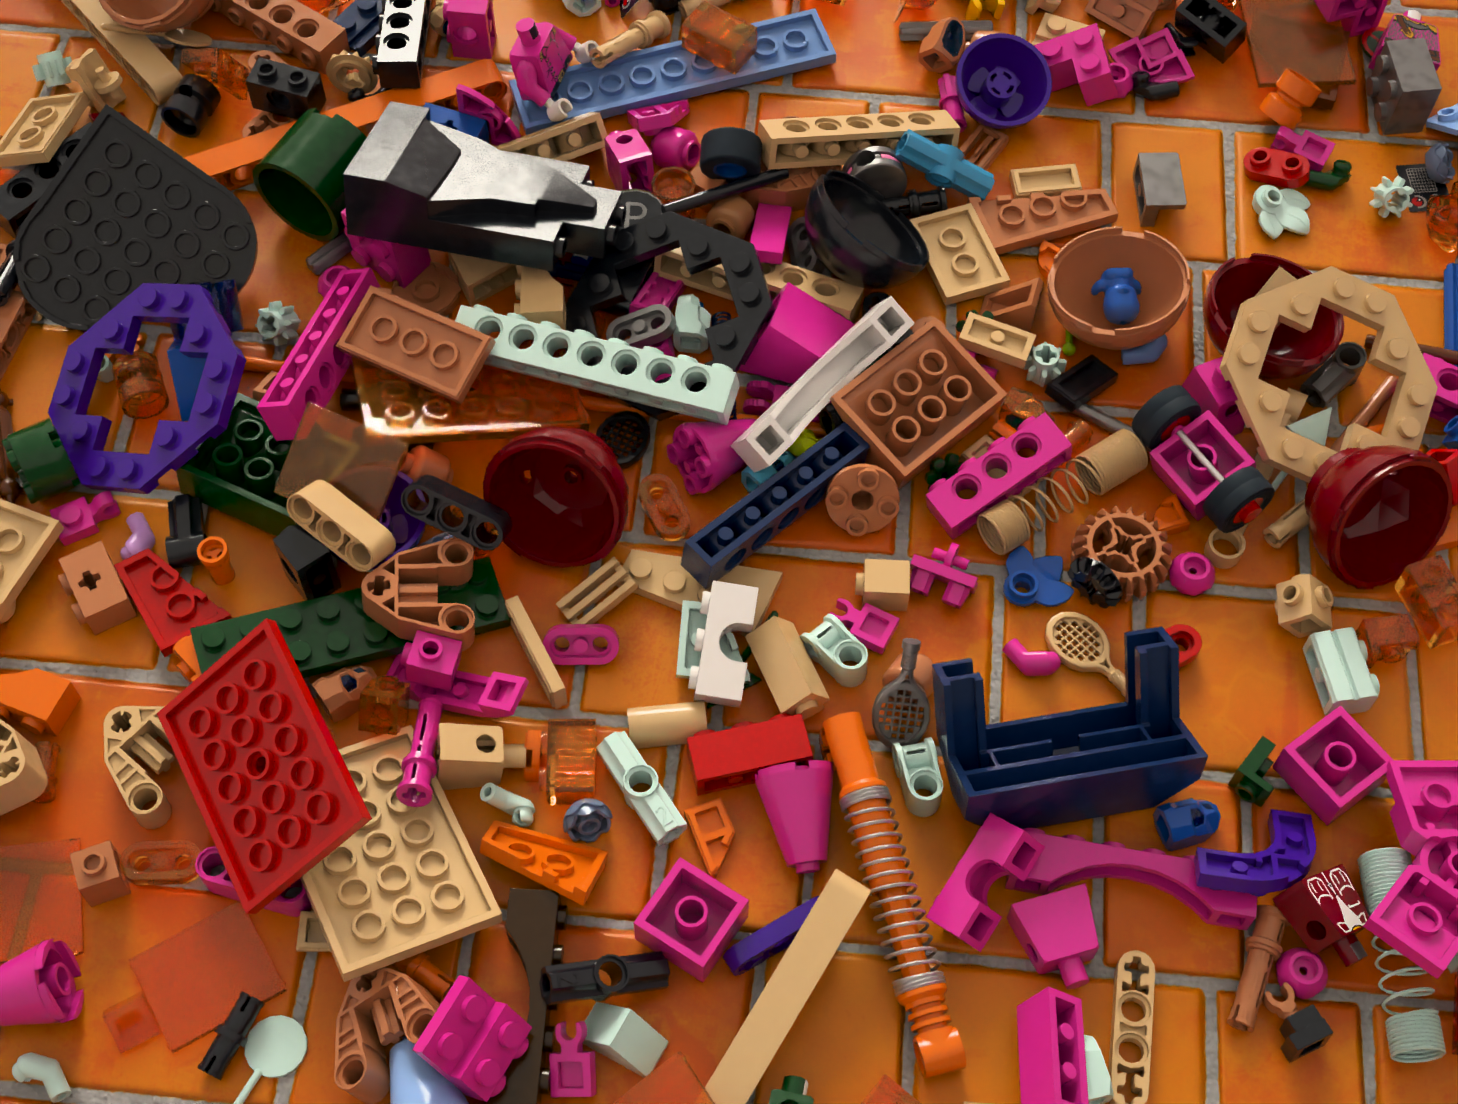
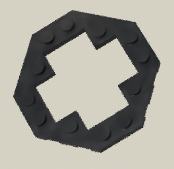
M668 211L619 230L615 245L609 246L604 259L592 258L566 303V330L574 332L576 329L585 330L592 333L595 338L601 339L594 312L626 300L618 271L681 247L690 275L720 264L723 265L738 314L736 318L705 329L714 360L704 363L705 365L712 366L714 363L724 364L737 373L741 364L745 365L758 342L757 336L765 322L768 323L775 307L757 250L752 243ZM593 357L586 365L595 366L600 363L602 357ZM628 365L622 369L621 374H631L637 366ZM671 376L656 381V383H665ZM696 382L689 390L699 392L705 388L706 383ZM605 395L607 398L629 408L633 407L645 412L648 416L659 421L680 414Z

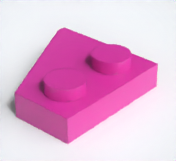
M688 99L629 109L626 112L628 123L639 132H644L645 136L658 135L663 128L676 124L690 113Z

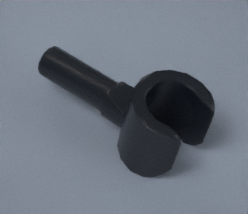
M1170 22L1166 23L1164 28L1168 27L1178 49H1182L1185 56H1195L1196 53L1193 46L1198 45L1197 37H1183Z

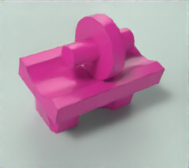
M953 542L948 552L937 547L932 552L931 557L944 562L943 564L917 554L913 555L910 563L912 570L910 579L911 591L928 596L934 580L946 583L948 585L942 597V602L957 609H961L969 593H975L978 586V577L952 568L956 566L966 570L970 560L957 555L960 545Z

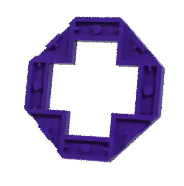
M142 283L68 346L48 414L82 485L92 490L149 494L160 485L158 482L160 477L170 469L177 471L198 453L196 448L210 436L215 439L227 429L246 359L242 351L234 344L231 338L232 333L222 315L216 311L212 304L214 300L209 291L201 285ZM142 322L188 323L179 352L191 358H207L188 422L159 420L149 454L103 451L112 421L103 416L86 415L105 353L132 355Z

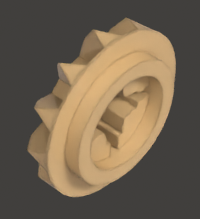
M343 49L339 55L332 54L326 66V74L329 81L345 93H349L354 88H362L365 94H367L378 83L379 76L373 74L370 57L361 58L357 51L349 54ZM348 69H349V70H354V69H358V70H359L358 73H357V72H353V73H349L348 75H346Z

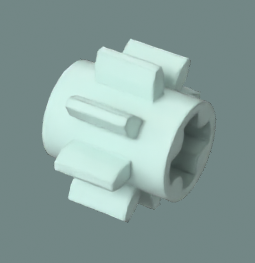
M61 50L36 56L39 64L33 65L32 69L37 82L44 80L47 88L71 82L65 72V68L72 62L71 56L63 58Z
M1383 176L1382 183L1377 187L1370 188L1374 192V199L1369 202V205L1374 208L1380 207L1378 214L1383 218H1386L1390 212L1400 218L1403 210L1413 206L1409 195L1414 192V189L1404 186L1405 179L1397 176L1393 182Z
M281 301L269 302L268 308L258 309L260 315L255 327L258 328L259 333L263 336V341L274 340L275 346L287 344L288 339L298 337L296 331L301 319L293 311V305L283 307Z
M1045 341L1036 347L1033 346L1024 370H1028L1026 380H1031L1035 384L1044 387V385L1060 376L1062 372H1065L1067 360L1059 359L1062 349L1060 347L1056 348Z

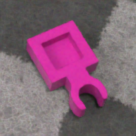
M838 598L836 608L845 611L846 614L838 616L833 612L830 613L835 615L845 627L850 628L849 632L863 643L866 648L882 655L899 625L900 618L868 603H865L862 610L859 611L848 600Z
M566 1021L556 1025L555 1034L557 1041L561 1045V1052L549 1054L551 1097H592L597 1094L595 1051H583V1041L587 1036V1026L584 1021L576 1022L577 1032L575 1038L568 1036Z

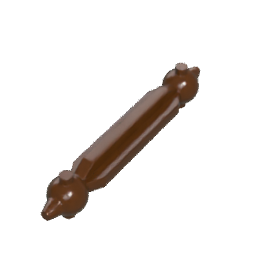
M0 389V496L6 501L15 504L16 498L20 494H25V491L16 481L18 472L15 473L1 441L6 439L7 435L13 433L11 414L6 409L8 406H13V399H9L7 394Z

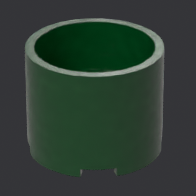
M317 108L308 109L255 166L253 170L255 186L266 204L292 228L316 240H333L345 227L340 213L346 208L343 173L367 137L356 126L338 114L330 118L320 114Z

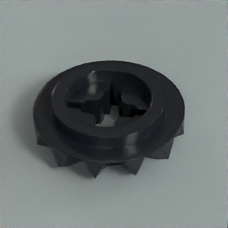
M1078 557L1071 563V568L1067 574L1072 579V587L1080 591V597L1085 596L1090 604L1094 605L1097 603L1104 609L1109 606L1114 607L1123 596L1121 584L1108 566L1089 557Z

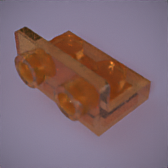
M219 48L182 50L181 63L193 70L194 74L209 80L216 87L223 88L239 100H247L248 89L245 80L249 75L248 68Z

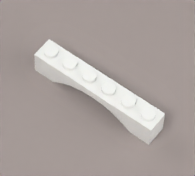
M892 296L874 305L730 446L754 473L771 466L796 441L815 416L830 402L831 396L851 382L867 366L888 350L915 322Z

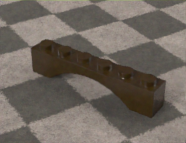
M510 888L505 928L509 942L520 956L527 973L530 987L527 1023L532 1026V1029L526 1037L529 1041L526 1052L521 1057L513 1059L504 1073L506 1084L503 1090L496 1096L490 1097L484 1104H541L542 1094H549L550 1068H545L546 1052L554 1051L555 1026H549L550 1011H557L559 1004L546 1005L544 998L541 997L539 982L541 969L544 966L563 964L564 945L557 944L559 930H566L568 919V906L561 904L560 894L553 890Z

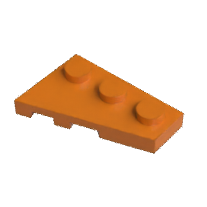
M497 820L493 821L481 839L479 852L582 906L585 905L606 866L608 851Z

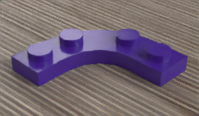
M1271 809L1268 818L1271 846L1257 853H1234L1197 847L1194 857L1197 886L1213 890L1249 893L1254 896H1264L1267 893L1281 891L1293 886L1308 874L1315 856L1316 838L1311 815Z

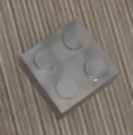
M1425 38L1386 41L1381 54L1376 58L1371 77H1368L1366 81V93L1372 98L1374 118L1376 122L1380 123L1383 135L1422 132L1442 90Z

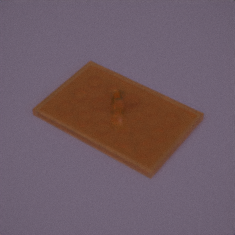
M534 340L524 341L519 349L530 347ZM565 348L555 351L553 357L558 358L565 355ZM349 355L367 446L506 439L517 437L537 428L552 426L589 431L588 418L578 388L484 364L462 404H458Z

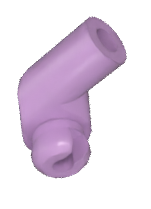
M135 512L126 519L132 535L120 551L123 560L147 548L151 550L155 545V536L144 514L141 512Z

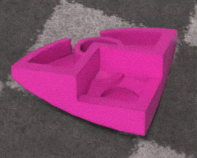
M1168 27L1141 40L1138 36L1108 50L1115 63L1125 65L1132 75L1137 71L1148 72L1150 74L1149 81L1155 84L1177 81L1180 84L1195 79V75L1182 49H1178Z
M457 85L456 94L459 112L487 120L491 144L498 146L521 137L513 121L493 101L467 86Z

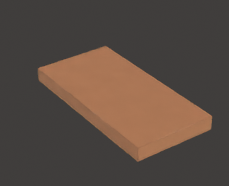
M370 285L336 347L345 354L458 404H462L496 341L489 335Z

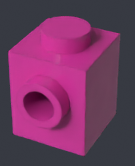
M417 630L413 643H405L400 664L406 665L405 680L451 692L461 660L462 641Z

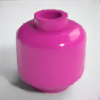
M676 126L665 127L651 141L650 148L653 160L661 168L684 173L694 167L700 159L701 145L695 133L690 130Z

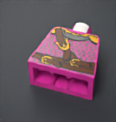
M1408 10L1403 15L1394 14L1380 37L1368 68L1374 70L1376 58L1381 54L1386 41L1425 38L1435 70L1437 71L1441 64L1438 28L1435 25L1421 21V14L1415 10Z

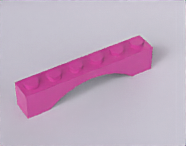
M1037 828L1022 829L1045 846L1027 878L1023 882L1014 876L1006 875L1005 889L1039 895L1049 894L1062 886L1086 879L1105 877L1129 879L1151 885L1174 896L1191 908L1206 924L1246 931L1255 920L1257 913V896L1249 893L1213 890L1197 886L1194 855L1180 858L1166 855L1164 851L1148 848L1140 851L1128 849L1125 845L1118 842L1109 841L1102 844L1087 842L1078 835H1064L1062 837L1046 835L1043 830Z

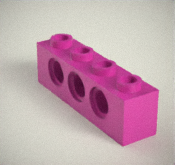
M1046 412L1037 418L1034 416L1027 418L1018 426L1017 432L1007 439L1005 437L998 438L988 447V452L978 459L972 457L966 460L958 468V473L947 480L946 478L939 479L928 489L929 493L926 494L927 508L952 540L976 525L979 514L1002 500H1007L1011 495H1019L1024 487L1032 486L1039 478L1045 477L1071 458L1072 444ZM1023 448H1030L1036 454L1032 457L1024 458L1019 456L1017 452ZM995 468L1006 472L1005 476L998 479L990 477L987 473ZM964 489H971L976 492V495L971 499H962L957 494Z

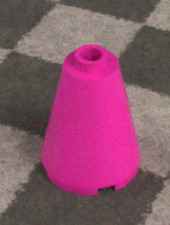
M808 760L809 766H796L795 762L784 763L757 771L758 774H755V784L786 865L789 868H796V874L820 871L819 864L827 862L834 777L833 764L830 761Z
M54 939L44 940L0 966V1026L65 1023L79 1016L83 1006L84 990L76 991L74 978L81 976V972L73 952L62 940L53 942Z

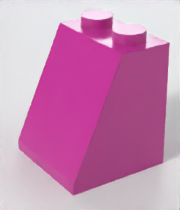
M787 282L773 300L775 311L770 321L764 323L757 336L758 342L745 365L741 364L739 370L794 384L855 324L790 282Z

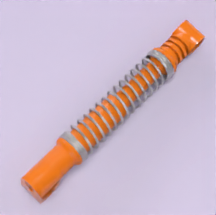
M846 712L835 715L822 723L819 734L821 755L823 760L832 762L833 770L837 772L841 786L838 796L839 804L842 808L841 811L848 814L844 817V820L852 824V827L847 832L855 834L856 839L851 842V845L858 846L859 852L855 854V857L857 859L861 858L863 862L858 869L865 871L867 876L863 878L862 882L865 884L869 883L870 890H872L869 896L879 897V900L871 903L869 907L872 909L882 907L883 913L876 915L873 920H886L887 926L878 929L877 933H889L891 939L881 942L880 945L882 947L893 945L895 951L885 955L884 959L897 958L898 965L889 968L888 972L900 971L902 978L893 981L892 985L893 989H895L894 993H896L895 997L898 1004L904 1006L906 1012H912L907 1017L909 1022L915 1023L910 1027L912 1033H918V1035L913 1037V1047L919 1070L923 1078L927 1079L966 1068V1056L962 1040L956 1027L947 1025L952 1020L950 1015H944V1013L949 1011L947 1005H941V1003L946 1001L944 995L948 990L946 980H944L945 976H943L944 972L936 971L941 965L940 961L930 959L937 953V949L927 946L933 940V936L923 932L930 925L928 922L920 920L926 912L924 909L917 907L922 901L921 897L912 895L917 890L918 885L910 882L914 872L906 869L910 864V859L903 857L907 848L900 845L903 835L895 832L899 827V822L892 819L896 813L895 809L888 807L892 801L886 782L878 776L860 713ZM910 886H914V888L907 893L906 889ZM909 899H918V901L911 905ZM913 911H919L921 914L915 918ZM917 924H924L925 927L918 930ZM921 937H928L929 939L922 943ZM925 950L933 951L931 954L927 956L925 954ZM928 963H935L937 965L930 969Z

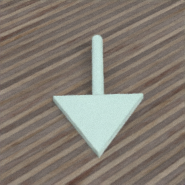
M1332 407L1285 427L1294 433L1325 446ZM1280 471L1271 485L1275 491L1288 473Z

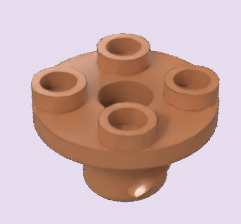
M871 464L850 465L836 473L827 486L826 508L828 514L838 526L847 530L850 535L862 536L865 533L878 531L888 525L899 512L900 497L898 486L894 478L878 466Z

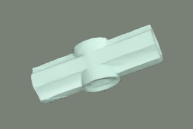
M625 731L614 732L605 737L596 747V752L624 793L626 804L635 810L658 846L669 844L679 838L687 829V823L659 783L657 772L647 765ZM638 783H645L651 787L645 792H636L632 789Z

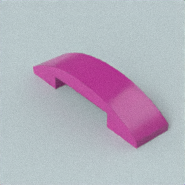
M401 653L396 655L382 685L395 693L418 702L424 698H435L442 702L443 710L471 716L499 718L514 714L529 681L525 677L493 671L491 677L457 671L450 692L405 680L406 665L400 664Z

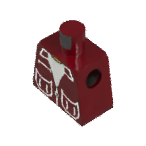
M1343 864L1300 880L1272 899L1312 953L1317 954L1330 947H1334L1345 967H1349L1368 956L1355 934L1365 929L1363 925L1370 916Z

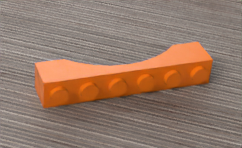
M38 668L19 673L0 674V719L4 722H7L9 718L20 722L23 728L36 735L46 732L57 737L81 699L72 682Z

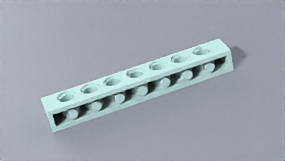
M475 304L474 307L461 305L455 320L486 335L496 331L500 332L498 337L494 339L496 343L486 359L485 365L728 425L740 387L736 372H733L732 368L724 364L714 363L712 366L698 363L695 358L687 355H678L676 358L664 355L661 350L654 347L644 346L643 349L632 347L624 340L618 338H609L607 341L595 338L592 333L585 330L576 329L574 332L563 330L557 324L549 321H541L538 324L530 322L524 316L516 313H507V316L494 313L492 309L484 305ZM534 340L530 347L519 349L524 341ZM558 349H568L562 357H553V354ZM596 356L602 357V360L597 365H586L591 358ZM628 365L637 366L633 373L628 375L621 374L624 367ZM664 373L671 374V378L667 382H655L659 375ZM696 382L706 383L705 388L699 392L689 390Z

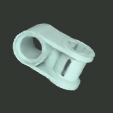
M827 614L823 617L822 624L810 633L804 632L800 635L810 658L819 663L837 683L845 687H856L865 680L868 663L867 648L846 629L844 624L835 615ZM855 661L858 664L855 666H847L843 664V662Z
M932 737L925 738L924 742L904 746H901L900 743H892L893 764L896 775L900 780L907 809L918 817L933 815L940 806L943 780ZM926 789L933 795L923 797L916 793V790Z

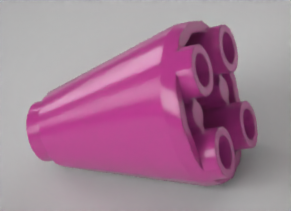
M731 419L728 425L712 421L686 422L675 428L672 437L673 443L667 445V455L670 462L677 465L684 478V486L689 494L695 495L710 492L746 465L744 460L730 445L756 419Z

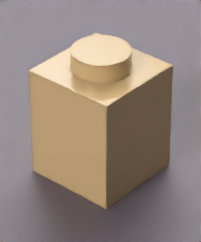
M865 559L863 573H856L855 595H862V608L865 603H868L881 610L907 611L910 596V560Z

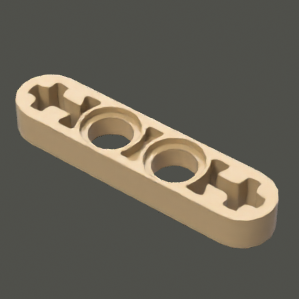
M1138 950L1124 953L1119 959L1114 972L1108 1067L1114 1096L1109 1101V1104H1128L1125 1102L1124 1095L1117 1093L1126 1083V1073L1140 1072L1141 1076L1134 1074L1131 1079V1092L1138 1094V1097H1134L1130 1104H1145L1149 1095L1155 965L1151 957ZM1131 963L1138 964V970L1145 972L1139 977L1136 990H1129L1132 985V973L1125 970L1129 968ZM1127 1001L1138 1003L1143 1009V1019L1137 1022L1126 1019L1122 1014V1004ZM1123 1042L1135 1043L1141 1050V1060L1136 1063L1125 1061L1119 1054V1045Z

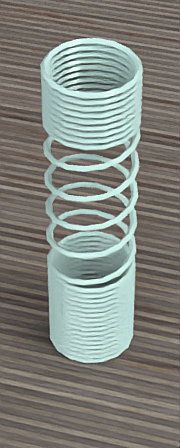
M1396 847L1378 848L1361 854L1357 859L1363 899L1369 916H1371L1407 866L1412 865L1411 854L1405 849ZM1375 935L1371 945L1379 952H1383V954L1378 956L1374 964L1377 969L1387 973L1380 979L1378 986L1384 992L1391 994L1381 1005L1384 1011L1393 1015L1384 1022L1389 1053L1391 1054L1390 1058L1402 1063H1420L1442 1058L1447 1052L1437 1009H1419L1397 1013L1386 1008V1003L1398 996H1427L1433 994L1435 989L1431 987H1418L1394 992L1383 988L1382 985L1384 980L1394 975L1417 976L1427 974L1428 972L1419 966L1406 967L1395 971L1381 968L1379 961L1390 954H1402L1395 949L1385 950L1377 947L1375 941L1379 937ZM1414 970H1422V971H1416V972H1407V971H1414Z

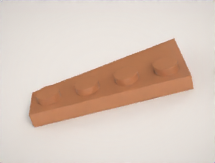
M1105 188L1062 191L1060 196L1044 195V192L1030 193L1029 198L1011 199V195H997L996 200L981 201L980 197H968L967 204L971 203L998 255L1042 243L1044 239L1050 241L1117 222L1119 214Z

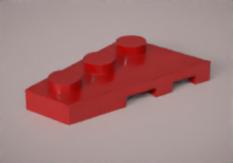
M149 548L114 565L164 657L173 653V647L177 641L191 635L190 628L232 619L231 614L209 600L207 595L200 589L194 588L180 576L179 572Z

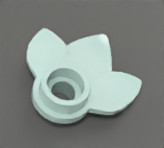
M1262 185L1254 192L1252 206L1259 215L1258 222L1262 230L1273 240L1280 236L1283 229L1304 236L1309 233L1310 220L1305 210L1311 204L1302 193L1291 188L1279 190L1272 185Z

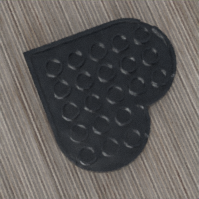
M106 104L22 223L14 243L13 261H15L18 285L23 295L41 315L61 326L87 331L142 283L198 284L209 291L214 300L212 304L215 309L220 308L234 299L249 281L256 264L258 242L255 226L249 212L230 190Z

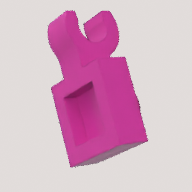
M1281 126L1270 148L1302 155L1308 159L1310 170L1321 172L1336 144L1308 130H1305L1303 135L1300 136L1290 128Z
M110 490L97 494L90 504L85 496L49 510L52 518L59 520L64 527L59 535L64 546L100 532L97 525L98 522L121 514L118 503L113 499Z

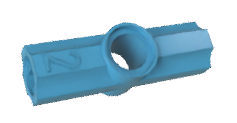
M908 129L903 133L895 147V158L925 173V179L932 185L953 188L968 197H980L981 201L985 200L988 193L992 190L995 182L994 174L964 159V153L955 146L942 143L936 144Z

